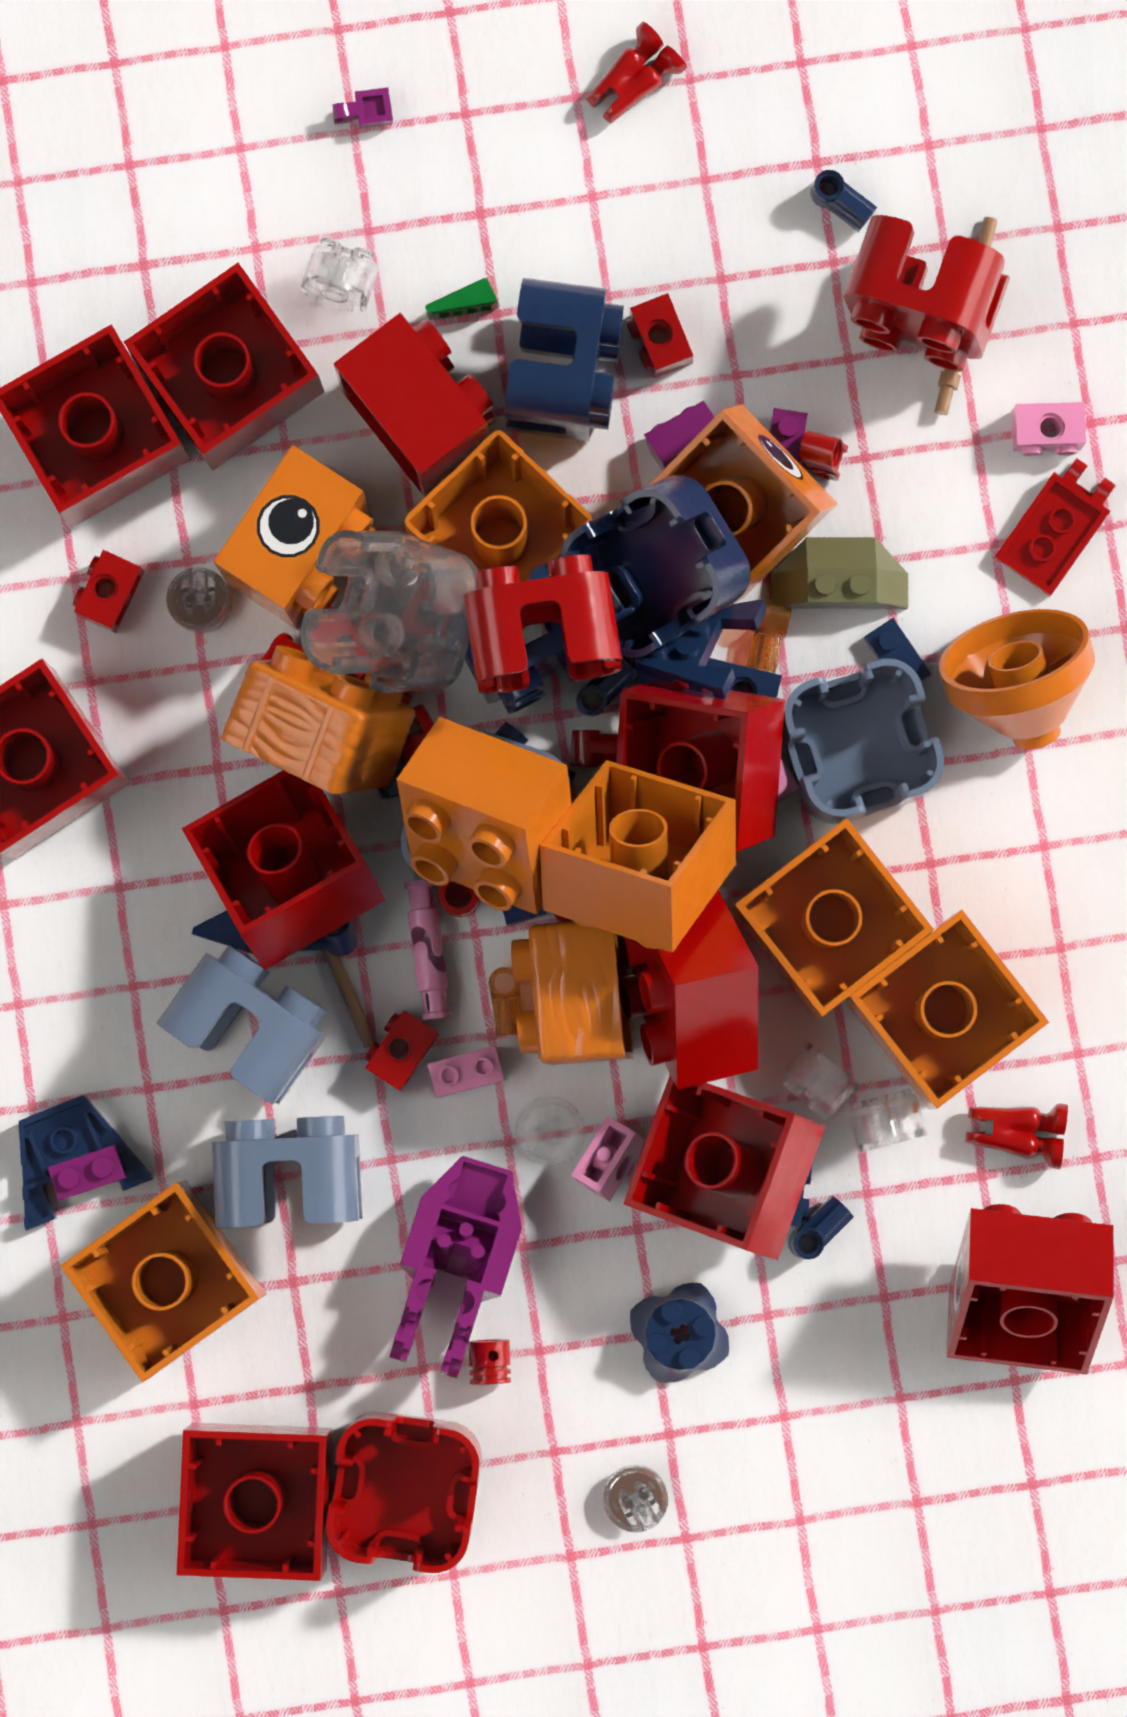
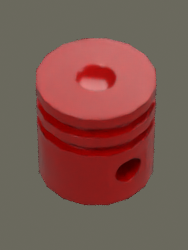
M451 880L446 885L439 887V902L446 913L453 917L462 918L469 916L476 911L480 904V899L471 888Z
M484 1339L469 1341V1366L473 1367V1370H469V1375L473 1376L470 1379V1384L511 1383V1377H507V1374H511V1369L507 1368V1365H510V1340Z

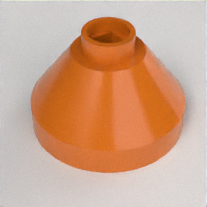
M1032 609L1008 613L989 619L962 633L943 652L939 661V672L946 696L952 705L1000 734L1012 738L1017 747L1021 749H1037L1051 744L1060 736V725L1066 719L1094 667L1095 654L1088 628L1080 618L1059 610Z

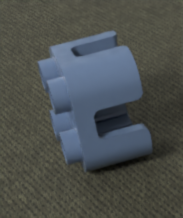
M879 659L862 665L858 672L828 682H826L825 677L806 681L799 685L789 696L785 704L783 740L796 783L799 786L802 802L807 811L816 819L825 823L839 824L846 818L851 821L905 805L923 797L940 779L944 768L942 747L938 737L930 739L921 710V704L926 700L924 689L919 676L909 665L896 659Z
M230 945L227 946L219 959L205 953L156 1023L190 1048L200 1047L205 1051H211L216 1047L243 1008L247 1009L259 1018L260 1028L232 1066L231 1076L271 1104L277 1103L279 1105L327 1037L325 1033L317 1028L327 1012L289 986H286L280 996L275 999L260 988L270 972L267 969L264 971L260 964Z
M344 1116L297 1118V1138L275 1139L274 1119L225 1121L226 1141L212 1142L215 1228L257 1227L262 1223L272 1222L276 1218L274 1167L278 1161L291 1160L297 1161L301 1166L303 1216L306 1222L319 1224L351 1222L363 1219L359 1134L345 1135Z

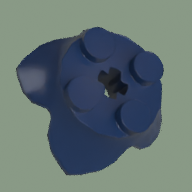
M702 1283L681 1284L665 1297L651 1296L644 1298L630 1311L631 1331L635 1339L643 1347L645 1368L657 1382H678L685 1379L693 1371L715 1368L729 1354V1337L725 1328L717 1320V1306L714 1297ZM681 1324L688 1327L686 1332L690 1333L688 1340L682 1339L680 1343L674 1342L675 1336L670 1334L671 1329H678Z

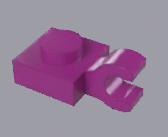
M388 87L355 91V102L332 104L334 124L348 123L355 119H358L359 129L393 124Z

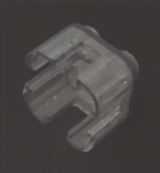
M344 530L331 535L321 547L316 569L330 576H348L343 601L338 608L309 609L304 614L300 639L308 660L317 668L333 674H373L370 688L382 693L436 691L445 689L454 683L461 673L470 640L463 595L477 590L474 574L479 571L471 559L459 552L399 531Z

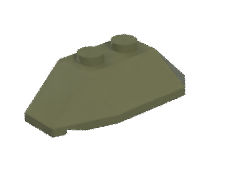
M806 537L771 573V609H908V573L875 537Z

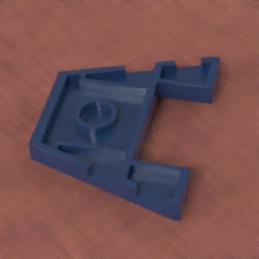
M764 600L735 603L649 654L637 657L635 664L638 673L672 684L678 680L687 683L691 690L701 692L703 689L712 691L714 697L726 699L735 680L733 669L730 667H709L706 664L723 629L758 630L767 611Z
M81 1095L19 1120L20 1159L23 1176L22 1197L24 1200V1227L26 1231L57 1219L44 1186L52 1181L47 1167L116 1145L126 1175L125 1179L119 1180L123 1191L154 1179L152 1173L86 1095Z

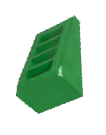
M484 277L427 304L425 311L428 320H436L495 310L499 307L488 279Z

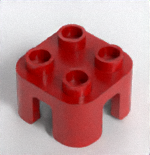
M887 215L872 216L843 296L851 313L850 320L862 327L859 339L871 347L887 352H898L902 340L927 347L924 355L926 361L938 367L957 372L963 371L967 358L981 359L1010 280L1008 275L1001 274L1005 262L1003 255L994 248L979 241L959 235L954 236L948 243L933 287L928 290H922L928 271L927 264L923 260L907 255L915 234L912 224L907 220Z
M571 555L550 560L547 562L548 577L520 582L517 566L495 567L474 574L477 590L464 594L463 599L479 693H506L524 690L529 686L530 678L523 630L525 627L534 624L556 622L561 626L568 674L572 680L595 679L612 675L622 670V655L609 574L604 571H593L590 555Z
M381 1411L368 1412L356 1418L341 1436L336 1451L335 1465H338L333 1500L329 1504L326 1520L327 1537L335 1552L348 1561L361 1564H373L376 1558L412 1562V1570L424 1573H441L457 1565L467 1551L472 1532L482 1461L481 1447L476 1436L467 1427L451 1421Z

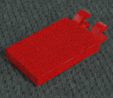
M1078 458L1074 460L1063 477L1055 472L1051 475L994 556L996 560L1048 596H1051L1110 513V510L1103 506V503L1116 486L1107 478L1101 481L1093 494L1076 482L1088 465Z

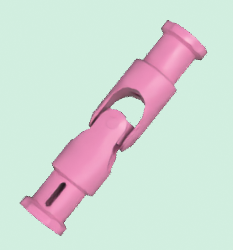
M417 880L404 883V887L408 890L411 908L408 912L412 950L415 958L414 966L418 992L422 993L424 1014L421 1015V1019L425 1021L452 1017V1013L448 1010L445 989L448 988V981L443 958L438 908L434 907L432 892L434 884L426 880ZM426 932L428 933L431 942H423Z

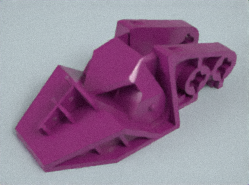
M461 1156L421 1197L400 1261V1265L412 1277L413 1282L389 1358L407 1362L431 1287L435 1283L437 1270L467 1279L464 1298L440 1374L457 1379L481 1302L502 1295L521 1234L522 1225L512 1171Z

